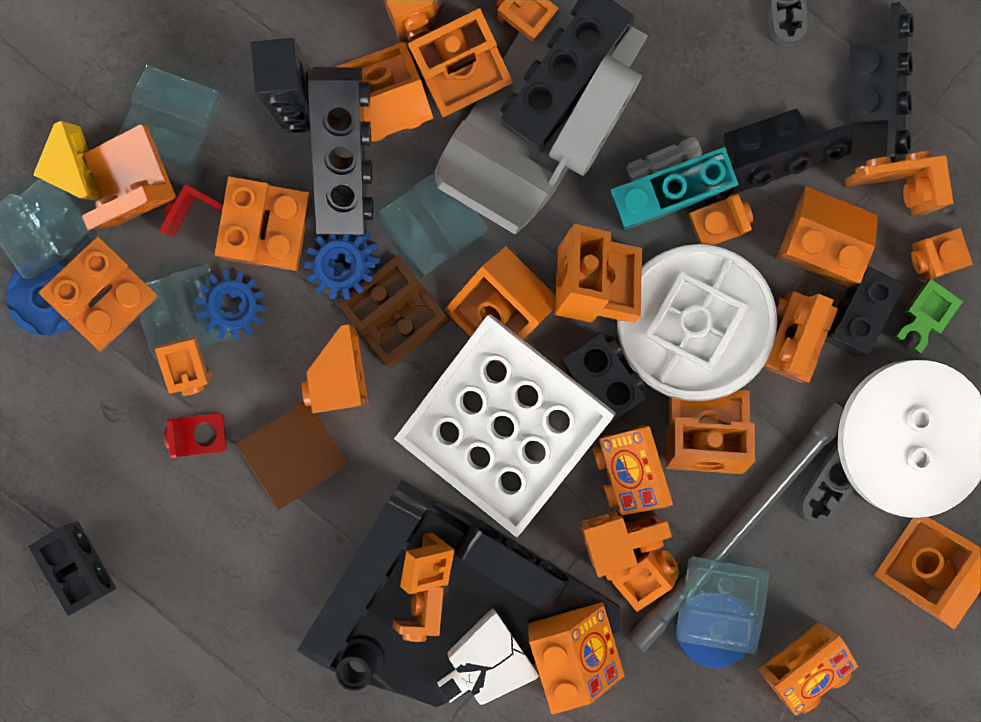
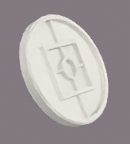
M701 244L684 245L667 250L642 266L641 317L636 323L617 320L619 343L627 362L648 386L666 396L679 400L709 401L730 395L741 389L761 371L775 343L777 313L774 298L767 282L760 272L746 259L732 251L717 246Z
M902 360L879 368L867 376L849 397L843 409L838 429L840 461L854 489L866 501L881 510L913 518L940 514L963 501L981 479V395L976 387L955 369L927 360Z

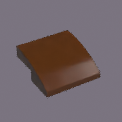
M398 255L371 276L373 277L371 282L364 281L360 285L364 290L361 294L354 289L350 293V299L345 300L343 298L337 303L389 369L450 321Z
M304 401L236 444L241 455L278 511L349 465L316 413H312V407L305 406Z

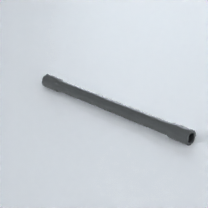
M833 402L812 426L810 433L658 605L650 610L628 634L627 637L638 648L646 652L667 628L669 621L820 450L838 434L839 423L844 409L842 406Z

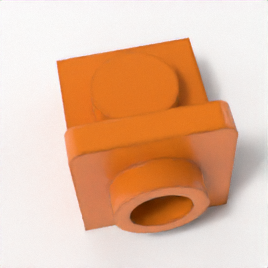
M497 0L496 5L499 7L497 9V20L501 24L507 21L533 43L559 11V8L549 0Z
M738 193L688 214L697 241L701 245L715 246L752 230L750 225L753 222L751 208L746 200L741 201Z
M961 228L912 244L914 250L911 253L912 263L916 272L922 274L923 280L939 277L973 265Z
M196 336L158 345L155 348L169 394L181 391L182 396H188L205 389L204 385L209 383L213 375L211 369H206Z
M434 533L424 534L421 548L406 551L400 587L408 594H414L448 585L454 549Z
M659 548L646 552L643 557L637 560V566L629 568V575L612 581L637 612L671 590L680 574L676 560L666 550Z
M442 586L412 594L411 613L415 616V620L393 619L392 628L403 635V640L424 642L427 636H439L444 590Z

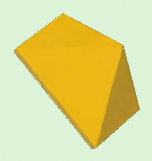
M64 121L54 123L33 175L79 198L94 201L101 199L84 154L89 149L81 127Z

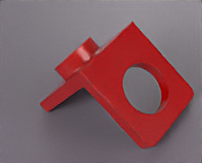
M185 184L179 196L176 195L175 199L168 202L164 211L166 219L160 228V232L174 238L196 198L221 212L223 205Z
M223 414L168 418L167 427L164 429V441L166 449L170 451V458L225 452L227 444ZM202 423H209L216 430V439L209 446L200 445L195 439V430Z

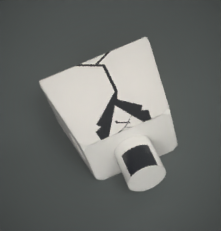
M492 608L448 651L449 660L455 667V670L437 683L450 703L470 689L478 703L482 705L534 681L539 675L495 609Z

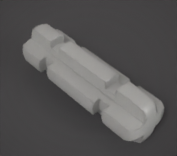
M690 137L681 141L679 146L674 144L646 156L644 161L640 158L629 163L626 167L627 174L631 182L683 163L684 160L688 161L701 156V147L695 137Z

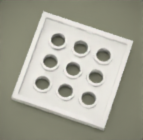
M490 314L487 315L394 439L518 538L616 413ZM499 360L504 363L507 375L503 381L497 382L489 378L486 372L489 361ZM531 385L537 390L538 401L535 405L525 406L519 401L517 392L520 386ZM467 391H475L482 397L483 406L480 411L471 412L465 408L463 396ZM553 410L566 412L570 418L569 428L564 431L553 429L548 420L550 412ZM507 416L512 420L514 432L511 436L504 437L495 431L494 420L496 417ZM443 422H452L458 427L459 438L456 442H448L442 438L440 426ZM527 442H540L546 451L545 458L541 461L530 460L525 454ZM481 446L487 449L490 454L489 465L480 467L472 462L470 453L473 447ZM512 471L519 475L522 482L519 490L509 491L503 487L501 476L504 472Z

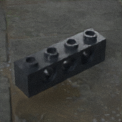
M578 0L570 13L574 17L565 30L561 27L556 30L547 44L550 51L542 62L536 59L523 78L527 83L519 94L512 92L500 109L503 113V116L500 118L503 126L539 152L543 150L581 98L605 56H611L633 27L635 16L613 0ZM584 29H592L597 32L599 39L592 45H583L577 40V35ZM561 61H569L576 69L570 77L561 78L553 72L555 65ZM537 93H546L552 98V102L547 109L539 111L530 106L531 98Z
M284 38L250 42L255 94L282 129L288 128L289 133L311 131L308 78L312 70L295 39Z
M313 67L308 78L316 234L364 235L367 220H373L374 216L373 197H366V184H372L373 177L372 160L365 159V146H371V121H364L363 108L370 106V82H363L362 68ZM336 107L344 108L350 113L351 118L346 120L338 119L332 114L331 110ZM345 147L351 151L352 156L342 158L333 149ZM346 185L354 193L349 195L341 194L335 187Z

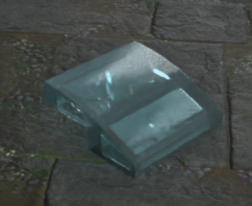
M146 65L131 95L133 106L118 136L138 125H147L162 160L193 170L211 126L220 98V91Z
M435 172L415 184L411 191L379 210L377 214L421 278L489 231V228L477 211L438 189Z
M40 178L20 196L10 193L0 202V245L23 279H30L54 266L87 243L97 232L95 229L87 230L82 217L84 213L69 192Z
M208 264L171 273L169 277L145 283L158 295V298L138 316L153 363L159 362L155 352V348L158 345L196 336L199 347L202 349L231 339L227 329L224 339L218 338L220 327L217 325L209 332L205 330V327L211 322L209 317L197 318L198 313L206 311L205 306L195 304V298L206 299V295L199 290L200 285L203 284L209 289L213 287L209 279L211 271Z
M697 557L688 559L684 599L680 601L676 641L755 654L763 624L769 570Z

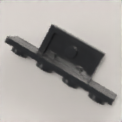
M900 2L891 3L890 41L851 45L849 123L853 126L888 123L887 157H891L892 163L905 160V154H909L911 151V134L909 130H906V115H910L912 112L911 92L907 91V76H911L913 73V57L911 52H908V37H913L914 19L912 13H908L907 9Z
M796 108L724 133V144L734 161L731 165L739 185L704 200L706 203L719 199L724 200L733 194L753 187L767 185L771 181L791 174L802 173L808 168L819 164L839 160L852 151L853 128L850 124H845L813 135Z

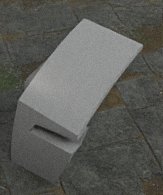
M549 0L559 8L558 14L534 43L520 32L518 33L503 59L513 84L477 101L467 119L461 122L451 137L436 165L435 179L438 189L513 234L518 233L544 207L568 169L581 176H585L642 78V74L630 67L648 35L632 27L611 56L606 55L581 98L541 152L503 126L500 119L503 116V113L500 111L503 103L512 92L519 94L527 83L523 78L536 59L542 62L550 51L547 47L549 40L559 27L565 30L574 18L570 13L578 0ZM584 29L577 35V40L583 45H592L599 39L597 32L592 29ZM561 61L555 65L553 72L558 77L567 78L575 72L576 68L569 61ZM537 93L531 98L530 106L535 110H545L551 105L552 98L546 93Z

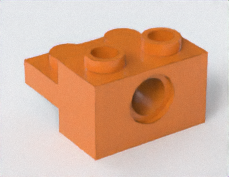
M480 8L408 43L411 54L442 118L513 84L511 76L497 49V43ZM472 60H475V62H473L472 64L454 73L448 74L449 71L457 67H460Z
M228 176L214 255L223 260L298 272L311 194L304 191L270 186L264 182ZM269 213L265 240H263L267 214Z
M573 224L558 246L554 315L591 323L597 316L636 323L641 317L642 248L611 241V232Z
M99 237L95 238L38 292L99 352H102L158 298V295ZM110 286L113 287L92 308L89 307Z
M795 291L786 293L783 298L778 297L775 302L777 313L775 343L763 368L799 383H809L818 362L817 359L838 310V308L832 306L834 300L820 294L808 297ZM789 326L797 328L793 339L785 338V333Z
M737 390L730 395L709 401H685L669 397V427L666 430L665 469L744 474L755 462V424L750 423V390Z
M612 511L578 522L594 571L598 577L606 575L608 581L629 575V568L638 565L633 549L640 548L641 553L653 551L664 546V539L672 537L668 522L658 514L625 524L623 517L618 516L616 511Z

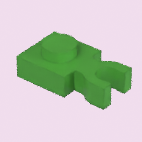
M932 279L926 280L904 311L912 319L909 323L899 327L892 337L897 341H903L908 332H913L916 336V342L910 350L916 354L922 353L928 344L929 332L941 334L963 301Z

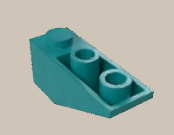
M723 147L611 189V197L622 227L626 231L664 217L739 184L727 151Z

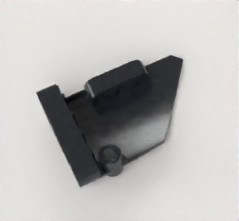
M402 479L377 517L297 651L325 669L335 672L338 683L344 689L359 691L370 685L437 708L449 702L437 683L455 670V667L449 660L448 651L492 608L495 609L532 665L536 664L529 643L527 623L601 602L604 603L612 634L622 632L620 606L488 524L479 520L469 521ZM432 532L454 549L448 585L442 586L444 590L439 636H427L424 642L407 641L402 639V634H399L392 628L393 619L415 620V616L411 613L412 594H408L400 587L406 551L421 548L424 534ZM356 661L361 663L366 671L358 672L354 670L349 662ZM469 689L468 691H466L465 693H463L462 695L471 692L470 689Z

